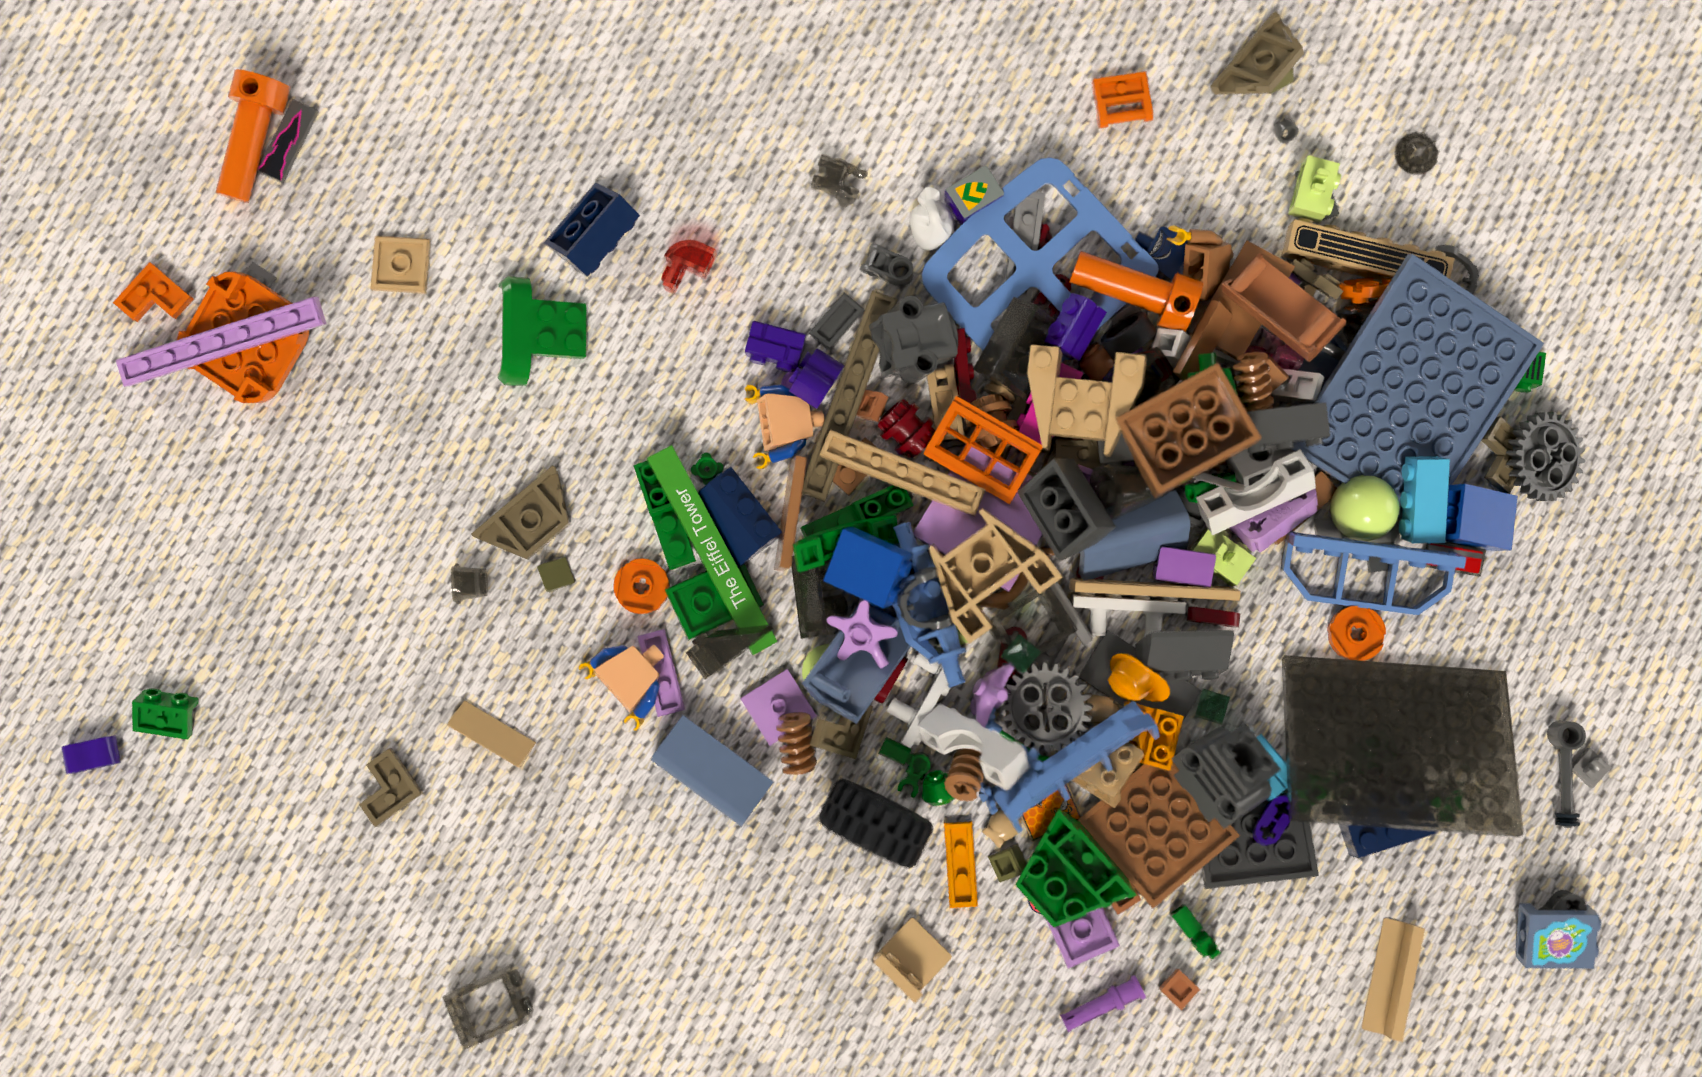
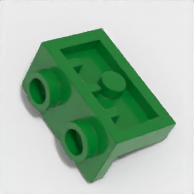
M155 688L145 689L132 701V730L188 740L192 735V710L197 706L199 698L191 697L186 693L172 694L161 692V690Z

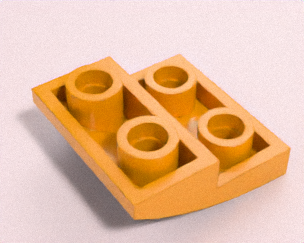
M1125 701L1123 707H1125L1131 702ZM1137 704L1144 714L1148 713L1155 721L1160 737L1154 740L1148 730H1145L1128 742L1144 752V757L1139 763L1170 771L1173 762L1171 758L1175 754L1184 716Z

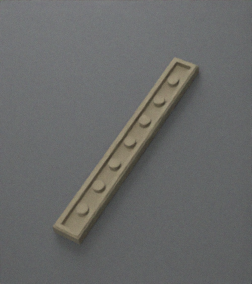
M873 290L871 292L804 476L803 495L823 502L826 501L839 464L820 457V452L830 430L846 436L850 435L879 354V348L872 340L869 325L895 306L898 301L896 298Z

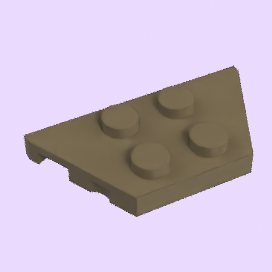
M1274 11L1212 83L1210 88L1213 94L1271 93L1304 55L1302 45L1297 38L1293 37L1289 27L1285 26L1281 21L1278 12Z
M552 465L471 533V535L529 560L570 525L556 467Z

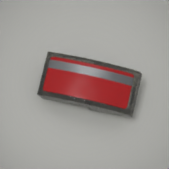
M1447 542L1426 544L1427 550L1453 551L1466 557L1465 568H1455V573L1481 577L1487 549ZM1426 564V567L1436 569L1437 565Z

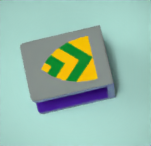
M983 166L945 189L944 201L961 226L973 214L1003 197L1004 191L989 168Z

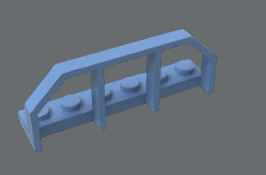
M1290 531L1286 534L1281 568L1307 601L1420 615L1452 591L1455 568H1465L1466 557L1453 551L1443 552L1404 547L1399 544L1389 545L1351 540L1346 537L1336 538ZM1293 546H1296L1295 551L1313 553V549L1324 550V555L1339 557L1333 597L1308 593L1290 569ZM1349 553L1352 554L1353 559L1369 561V557L1373 556L1380 557V562L1389 564L1383 603L1342 598ZM1399 560L1409 561V566L1426 568V564L1437 565L1436 569L1445 571L1442 587L1414 607L1392 604Z
M1132 701L1045 760L1044 768L1036 771L1038 778L1032 782L1027 779L1025 783H1018L1016 781L1008 790L1003 789L993 797L1016 831L1020 833L1023 829L1018 819L1024 812L1057 790L1064 800L1067 801L1070 799L1065 784L1099 761L1107 772L1111 771L1113 768L1108 755L1145 730H1148L1154 740L1160 737L1157 724L1148 713L1144 714L1137 704Z

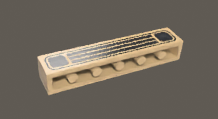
M1306 218L1294 219L1288 226L1281 257L1292 260L1296 259L1297 261L1304 258L1312 265L1365 278H1373L1378 281H1382V278L1392 279L1408 254H1414L1450 279L1455 259L1447 257L1441 251L1427 252L1419 250L1418 246L1412 244H1404L1403 246L1394 244L1388 238L1374 239L1366 237L1365 233L1359 231H1352L1350 233L1341 231L1335 225L1313 224L1312 220Z

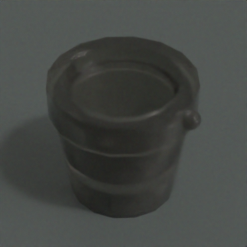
M458 563L452 566L451 590L453 602L460 604L463 600L488 596L487 569L461 567Z

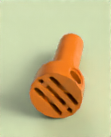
M241 69L234 71L228 97L238 102L216 187V194L249 203L272 113L284 115L291 89L288 85L255 72Z
M1080 251L1069 283L1159 314L1157 326L1165 329L1182 330L1186 332L1192 320L1204 285L1202 281L1180 273H1176L1172 282H1168ZM1178 296H1182L1186 301V306L1182 311L1178 312L1174 308V301Z

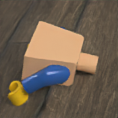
M747 385L744 389L745 391H755V395L752 398L744 399L750 404H758L764 451H769V454H754L753 458L763 456L765 459L764 464L757 466V469H765L770 462L777 463L793 457L805 447L806 440L813 436V427H822L825 419L822 410L810 411L809 404L789 392L790 388L784 385L762 386L760 389L753 385Z
M624 645L604 648L590 661L580 664L579 670L588 667L590 673L585 679L595 676L600 679L630 713L625 718L624 723L626 724L631 718L636 720L637 726L633 729L636 731L642 726L644 718L655 705L660 684L658 681L659 674L653 666L663 659L664 655L655 645H652L643 654L634 646L629 648Z

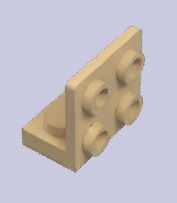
M1129 742L1108 755L1113 768L1111 771L1107 772L1099 761L1071 781L1115 808L1121 800V788L1144 757V752Z
M911 917L873 957V962L916 1003L923 995L922 989L950 961L952 956L921 924Z

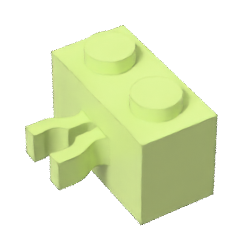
M1308 155L1301 163L1288 215L1310 219L1318 223L1326 215H1330L1335 201L1331 199L1333 189L1336 190L1341 180V174L1338 173L1340 163Z
M1207 527L1190 550L1215 554L1216 561L1213 574L1231 587L1237 586L1256 558L1251 555L1252 551L1241 542L1236 544L1228 538L1229 534L1225 530L1212 535Z

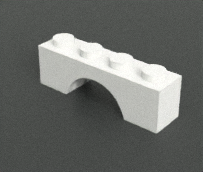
M1300 449L1274 461L1269 472L1257 482L1245 487L1244 492L1220 486L1196 497L1200 515L1211 534L1215 535L1315 489L1314 470Z
M939 704L917 725L924 744L943 755L963 748L981 752L979 760L985 778L1005 790H1008L1029 769L1026 751L1019 743L1010 742L997 731L986 729L975 719L970 720L962 716L954 708L950 709Z

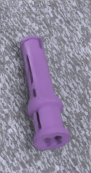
M1132 975L1131 980L1117 987L1114 985L1110 986L1107 989L1108 993L1065 1014H1061L1060 1016L1068 1032L1117 1008V1010L1122 1011L1125 1009V1005L1139 998L1142 1000L1146 999L1136 976Z

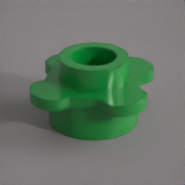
M703 453L701 459L691 467V473L694 476H699L705 485L724 470L723 464L712 459L710 453ZM708 466L710 470L705 471V467Z

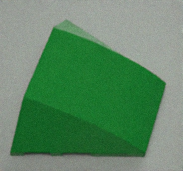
M1060 808L1015 884L1053 928L1083 917L1091 911L1111 906L1112 903L1127 897L1129 899L1137 896L1127 877L1086 828Z

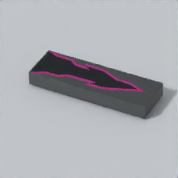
M292 99L257 171L284 184L319 112Z

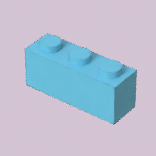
M1439 456L1405 457V464L1402 467L1404 491L1400 496V503L1403 508L1402 519L1399 522L1401 539L1410 543H1445L1450 459Z

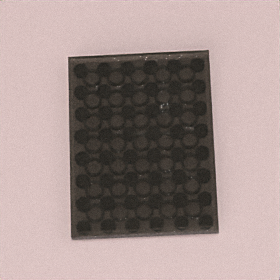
M1283 656L1282 680L1289 821L1520 837L1524 834L1506 671Z

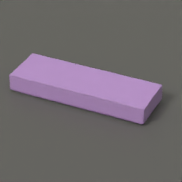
M665 629L638 636L642 654L652 645H655L664 655V658L653 666L659 674L658 681L660 684L655 702L657 716L660 717L685 710Z

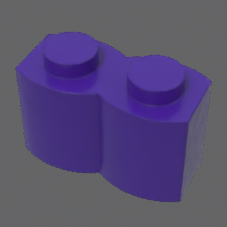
M816 348L813 354L807 352L799 365L803 369L801 370L797 367L789 380L793 384L789 392L816 409L845 366Z

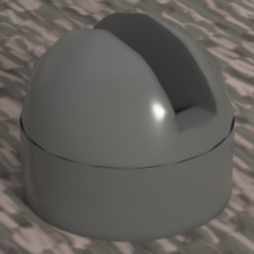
M1287 118L1281 122L1278 121L1274 127L1275 136L1281 143L1290 142L1297 136L1299 131L1296 124ZM1287 130V132L1285 133L1287 134V136H1281L1283 135V132Z

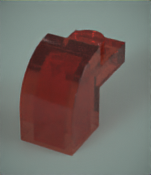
M683 240L672 245L664 255L666 261L672 264L671 267L667 266L661 277L665 291L675 295L686 271L706 279L717 257L716 249L695 240Z

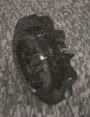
M1417 131L1405 135L1399 140L1395 148V159L1399 167L1412 175H1421L1429 172L1438 162L1437 158L1440 151L1437 150L1435 145L1436 140H1431L1427 133L1420 134ZM1414 147L1416 149L1426 148L1421 157L1413 156L1409 158L1415 150Z

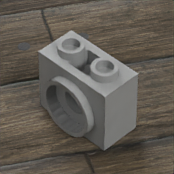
M1276 445L1265 446V451L1248 453V449H1245L1225 460L1231 472L1235 473L1237 482L1247 487L1264 477L1271 469L1274 461L1293 453L1291 448L1277 450Z

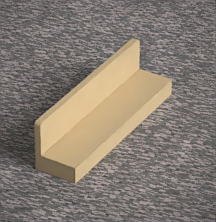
M1388 918L1383 919L1362 1022L1363 1030L1383 1034L1392 1040L1403 1042L1425 928Z

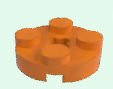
M1373 278L1345 280L1344 283L1339 285V288L1343 290L1340 298L1351 299V303L1356 304L1368 303L1369 298L1378 297L1379 300L1392 279L1382 278V283L1373 281Z
M643 558L634 559L617 572L613 584L614 593L619 603L626 610L636 614H649L658 610L668 598L665 589L670 588V581L666 571L656 562ZM641 579H646L649 590H645L643 594H638L639 590L634 588L635 583H640Z
M1349 606L1339 610L1332 617L1327 627L1328 640L1332 649L1339 656L1349 661H1364L1373 658L1381 651L1384 645L1386 628L1382 618L1374 610ZM1353 626L1356 629L1361 628L1363 630L1360 634L1362 638L1360 641L1356 638L1352 639L1350 635Z

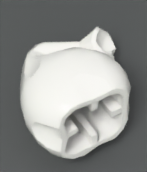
M925 187L918 196L920 204L912 210L909 221L916 244L925 250L939 249L954 233V221L951 211L944 203L937 202L940 199V193L932 187Z

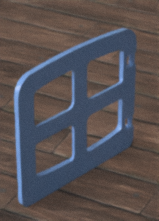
M1043 158L1036 161L1002 188L1004 196L967 219L929 259L922 273L923 285L927 292L937 303H945L947 310L961 329L965 328V333L1021 392L1031 391L1027 374L1030 350L1023 355L1014 353L992 329L991 323L1027 289L1032 287L1040 290L1061 313L1062 304L1070 297L1071 293L1053 274V266L1088 233L1096 231L1120 257L1121 265L1156 277L1159 270L1156 261L1132 238V235L1090 190L1075 177L1074 173L1063 162L1054 158ZM1069 180L1080 191L1074 198L1063 187ZM1050 184L1077 211V216L1040 250L1033 251L1005 223L1004 216L1044 185ZM983 235H988L1014 262L1016 271L978 307H972L951 285L947 276ZM1126 242L1138 253L1132 260L1121 249ZM1096 292L1090 300L1107 312L1098 329L1127 303ZM1045 339L1038 344V346L1049 345L1044 342ZM1062 355L1061 363L1068 357Z

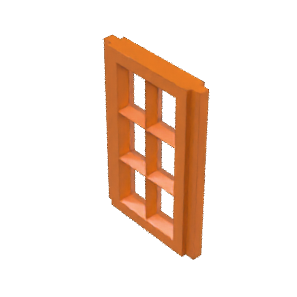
M956 396L923 454L1006 503L1011 504L1043 447L1042 444ZM957 414L977 425L970 438L950 428ZM982 429L1002 440L995 453L975 442ZM946 433L966 443L959 457L940 446ZM1007 443L1027 454L1020 468L1000 457ZM971 447L992 458L985 471L964 460ZM996 462L1016 472L1009 486L989 475Z

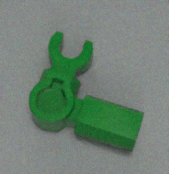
M1233 472L1211 474L1212 476L1236 482V476ZM1200 480L1187 484L1185 494L1189 502L1197 503L1196 497L1220 486Z
M886 737L878 754L900 765L908 764L906 770L908 776L899 782L898 791L901 792L905 784H911L913 786L911 797L914 798L919 792L918 781L923 780L925 774L930 769V758L923 752L914 754L911 752V748Z
M1182 904L1170 914L1186 937L1192 938L1190 942L1203 958L1208 956L1213 960L1221 954L1211 936L1205 930L1201 931L1203 927L1185 904Z

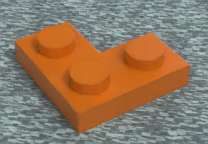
M149 262L113 303L132 320L138 322L155 303L171 317L177 319L194 298L159 268Z

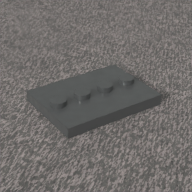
M1295 792L1278 795L1286 796L1294 802L1295 814L1276 843L1263 846L1258 844L1252 835L1255 823L1269 803L1267 800L1231 824L1240 836L1201 868L1205 889L1319 876L1308 812L1304 809ZM1285 803L1275 804L1278 811L1274 818L1277 819L1281 814H1287V811L1284 809ZM1270 822L1265 828L1260 827V830L1263 832L1261 836L1263 839L1273 837L1270 833V829L1274 825Z

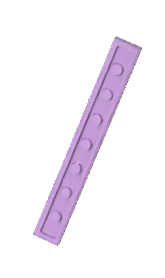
M312 297L117 359L116 363L123 386L129 387L326 325L327 323L319 297Z

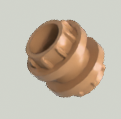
M987 395L970 403L1015 430L1019 428L1016 420L1007 419L1006 415L1012 411L1010 402L1004 401L1001 395ZM964 418V420H965V422H966V425H967L968 427H976V426H977V425H975L974 423H972V422H970L969 420H967V419ZM984 429L980 431L975 440L976 443L991 452H995L1002 441Z

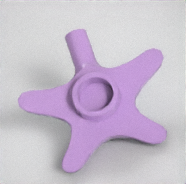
M863 600L860 602L854 617L830 616L827 618L828 624L840 629L845 634L844 642L838 651L837 657L839 660H846L854 652L864 650L872 655L879 668L889 664L880 648L879 641L896 637L898 631L892 626L882 625L874 621L869 614L868 601Z
M1010 662L998 669H992L975 683L970 709L971 713L976 715L977 721L983 727L986 726L993 708H999L1007 699V689L1004 686L1015 668V663Z

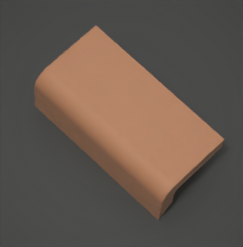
M1261 253L1246 266L1234 281L1228 279L1221 283L1224 295L1308 362L1313 360L1346 324L1344 318L1340 319L1266 261Z

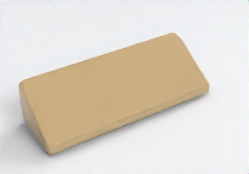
M467 701L461 704L447 724V726L517 767L523 766L536 744L535 741Z

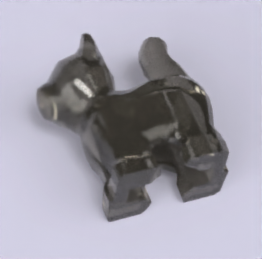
M821 154L818 162V173L826 172V175L819 176L814 174L811 189L814 191L821 190L830 196H834L837 199L838 205L842 208L854 204L856 199L860 198L858 195L859 190L853 186L844 185L849 174L863 179L868 176V172L859 169L844 159L831 158L826 154Z

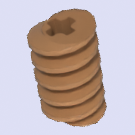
M1251 352L1237 356L1240 363L1232 367L1233 370H1240L1242 373L1235 375L1234 380L1243 381V384L1236 387V391L1244 392V395L1238 398L1240 402L1246 403L1243 406L1246 412L1273 409L1271 405L1274 403V398L1270 395L1273 389L1268 385L1271 382V376L1267 374L1270 366L1265 363L1268 361V354L1264 352Z
M804 712L781 715L779 720L783 721V723L777 725L776 730L785 732V734L778 737V741L786 742V745L781 746L779 751L788 753V755L781 758V762L789 764V766L782 769V772L784 774L801 775L813 771L817 760L813 756L815 748L810 745L812 735H810L812 733V726L809 724L811 721L810 715Z
M969 748L957 749L955 751L944 783L946 791L953 798L960 801H973L977 798V792L980 791L981 783L984 779V772L979 760L981 752Z

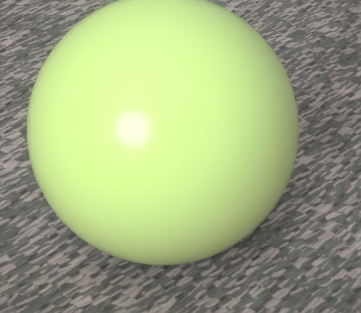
M1360 475L1351 478L1346 484L1342 483L1334 492L1330 503V513L1334 525L1343 535L1353 540L1373 541L1383 537L1394 527L1399 516L1400 506L1395 491L1386 481L1375 476Z

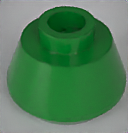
M935 770L927 774L922 788V800L931 806H940L950 803L955 799L945 789L944 783L948 773H944L942 770Z

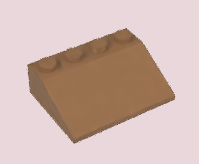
M1218 363L1115 419L1137 467L1154 498L1255 445L1261 439L1260 434Z

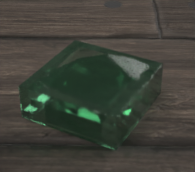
M1018 634L1000 657L1019 673L1024 674L1041 652Z
M1203 689L1195 717L1222 725L1230 697Z

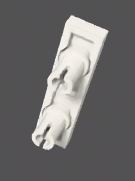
M1086 592L1071 593L1070 603L1073 607L1091 610L1089 633L1094 636L1106 635L1107 611L1110 610L1143 611V613H1146L1144 637L1150 632L1161 631L1162 615H1165V613L1185 614L1186 603L1178 600V597H1161L1160 599L1141 595L1126 597L1122 596V594L1095 595V593Z
M919 652L913 663L934 674L933 678H935L919 708L914 709L893 697L886 712L907 723L906 727L908 729L900 742L909 748L913 744L918 746L922 740L917 725L937 706L936 702L940 695L945 697L950 690L942 665L938 664V662L929 664L928 659ZM960 654V657L957 659L960 668H962L967 658Z

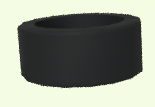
M1137 312L1114 325L1103 335L1100 341L1112 360H1115L1116 353L1132 354L1144 346L1155 335L1156 329L1145 312Z

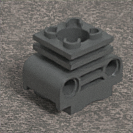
M1246 723L1232 732L1223 727L1216 728L1171 758L1180 770L1174 775L1176 780L1191 794L1206 820L1210 822L1216 818L1223 829L1270 797L1272 790L1268 779L1281 770Z

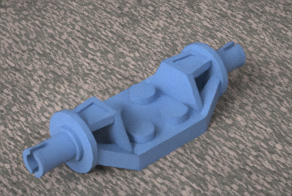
M910 522L893 528L900 547L912 553L910 559L912 560L914 573L924 568L935 567L927 552L930 545H917ZM914 574L906 578L903 577L900 588L903 589L914 578ZM938 576L918 584L910 591L907 606L913 604L914 609L908 612L914 620L928 621L942 615H950ZM897 603L893 604L906 643L925 656L929 664L938 662V664L942 665L949 688L965 683L966 680L957 658L960 657V654L967 651L966 648H961L955 624L953 623L940 630L910 626L901 617L900 608L897 606ZM937 637L944 652L939 654L928 640Z

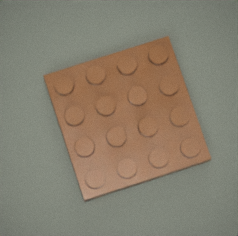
M1172 762L1170 771L1145 764L1142 765L1128 778L1121 788V800L1115 808L1101 800L1078 819L1152 909L1240 836L1231 825L1223 829L1216 818L1210 822L1206 820L1194 798L1174 777L1180 771L1174 762Z

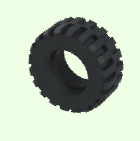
M843 778L834 783L819 814V823L837 836L880 858L909 869L917 865L933 832V824L926 818L885 796Z

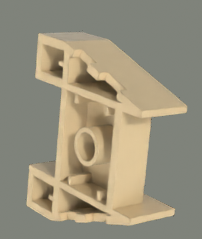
M1031 345L1027 374L1042 447L1046 451H1050L1052 436L1105 441L1104 455L1111 457L1121 435V430L1115 419L1132 410L1144 388L1146 356L1116 353L1113 383L1059 378L1062 360L1060 348Z
M981 508L979 513L987 522V525L944 556L934 543L929 547L952 621L969 644L992 628V622L978 602L1017 574L1023 572L1038 594L1062 578L1061 573L1045 551L984 508Z

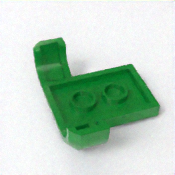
M507 276L499 283V288H502V359L498 379L504 385H527L531 369V356L586 358L585 303L532 299V287L529 278Z

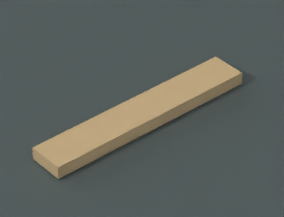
M833 430L829 431L820 452V457L974 517L985 493V489Z
M1082 578L1070 579L1069 589L1074 592L1240 601L1241 593L1239 589L1229 586L1204 587L1190 584L1100 579L1083 581Z

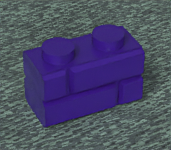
M1071 293L1070 297L1063 302L1062 311L1057 320L1049 327L1048 336L1044 342L1051 347H1059L1062 355L1080 361L1107 312L1089 298Z
M753 320L745 347V355L750 357L749 361L752 363L765 365L766 362L776 364V368L779 370L791 372L792 368H799L807 336L804 333Z

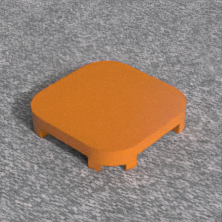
M233 271L224 272L218 276H212L208 280L206 285L210 288L187 329L179 331L177 340L293 303L250 275ZM309 330L188 369H195L235 396L234 400L241 403H264L273 399L280 391L307 343Z

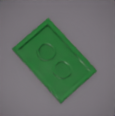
M745 564L742 565L739 571L760 608L764 606L762 599ZM707 571L665 589V593L688 641L733 620Z

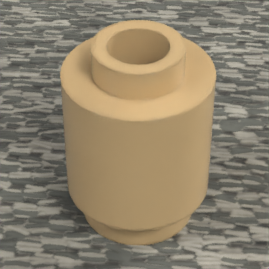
M1092 694L1086 700V703L1093 704L1094 707L1086 711V713L1093 716L1091 721L1085 722L1100 724L1118 711V704H1114L1112 697Z

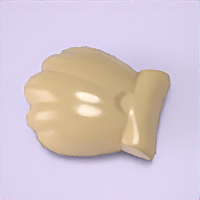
M1000 807L991 816L988 826L982 830V833L989 837L998 848L1002 846L1004 841L1018 834ZM1021 818L1018 819L1020 825L1022 823Z

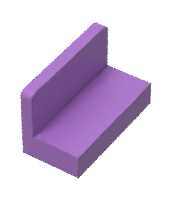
M1162 546L1159 550L1158 562L1153 565L1152 575L1155 580L1211 587L1216 555Z

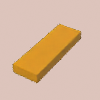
M972 821L944 823L949 908L978 907Z

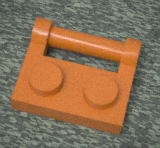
M1146 71L1092 80L1091 84L1099 129L1107 128L1110 124L1143 120L1144 122L1153 121V108ZM1141 102L1142 109L1107 114L1106 107Z

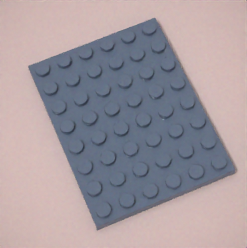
M1408 254L1324 384L1316 401L1312 403L1326 402L1330 437L1324 439L1322 445L1306 446L1305 442L1294 443V448L1291 449L1293 452L1301 449L1307 461L1342 483L1346 484L1351 478L1360 475L1375 476L1386 481L1398 497L1400 506L1398 519L1401 520L1403 508L1400 503V496L1404 491L1402 467L1405 464V457L1439 456L1450 459L1449 485H1452L1544 345V342L1414 254Z

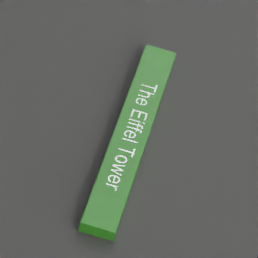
M671 445L649 456L647 461L751 654L755 655L778 642L673 446Z

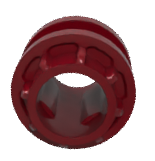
M905 399L899 400L880 418L878 427L882 430L880 436L885 441L891 437L896 440L898 445L894 451L898 455L904 453L908 458H914L927 447L933 437L935 429L932 425L934 422L930 417L921 420L915 414L919 406L915 402L909 404Z

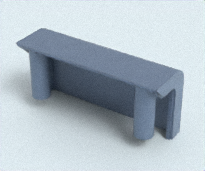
M1176 490L1164 493L1157 498L1153 496L1107 509L1106 511L1116 528L1097 544L1079 552V574L1083 581L1157 561L1159 550L1162 546L1187 550L1190 518Z
M870 602L869 614L871 618L882 625L892 626L898 631L896 637L879 641L880 648L889 664L879 668L872 655L864 650L854 652L846 660H839L837 657L838 651L845 639V634L840 630L802 682L815 700L856 724L911 647L905 641L899 620ZM858 606L856 607V609L850 617H854L858 610Z
M684 715L681 716L651 758L652 762L741 827L774 782Z

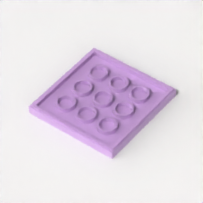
M971 447L964 460L985 471L992 458ZM996 462L989 475L1009 486L1016 472ZM951 470L948 473L952 477L975 485ZM1027 475L1019 490L1022 487H1024L1033 477ZM986 490L975 517L932 500L913 532L916 539L926 545L934 543L938 550L945 555L987 525V522L979 513V510L984 508L1035 545L1040 540L1042 533L1018 493L1011 504H1008ZM1019 574L1003 584L1001 588L1009 592Z

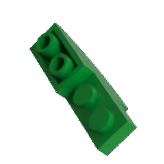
M648 461L633 465L668 568L673 570L695 562L696 558L690 539Z
M892 485L857 500L845 508L810 522L800 529L805 538L819 531L854 521L882 516H895L914 505L907 490Z

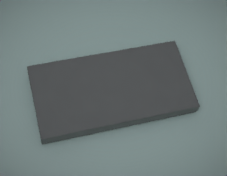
M1107 630L1106 635L1103 636L1080 672L1079 678L1124 706L1125 701L1132 702L1133 700H1125L1112 690L1108 682V678L1112 673L1110 661L1118 653H1126L1136 658V649ZM1165 676L1164 680L1170 687V695L1166 700L1162 702H1153L1145 699L1134 701L1136 704L1184 716V721L1202 690L1186 680H1175V676Z

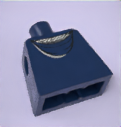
M1160 226L1154 238L1139 231L1134 240L1158 264L1157 278L1172 282L1176 273L1183 274L1185 245L1188 243V240L1182 245H1175L1168 241L1167 238H1175L1177 232L1171 231L1164 226Z

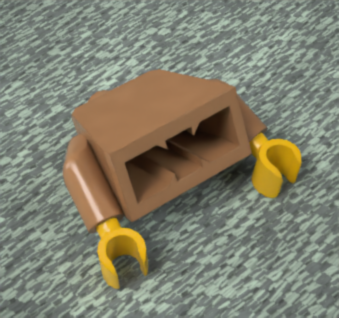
M1176 225L1170 226L1168 229L1177 232V235L1172 239L1167 238L1168 241L1175 245H1182L1188 240V243L1185 245L1183 275L1204 283L1199 302L1211 299L1230 269V261L1234 256L1231 244L1223 242L1222 237L1211 230L1190 229L1189 232H1186ZM1178 296L1175 299V309L1185 301L1184 297Z

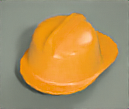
M1118 653L1112 657L1110 661L1112 673L1108 678V682L1112 690L1119 697L1125 700L1139 701L1145 699L1153 702H1162L1168 698L1170 687L1160 675L1146 667L1135 657L1126 653Z

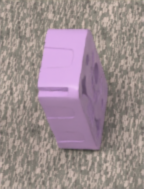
M1310 490L1229 529L1250 551L1258 550L1262 552L1317 512L1316 490Z

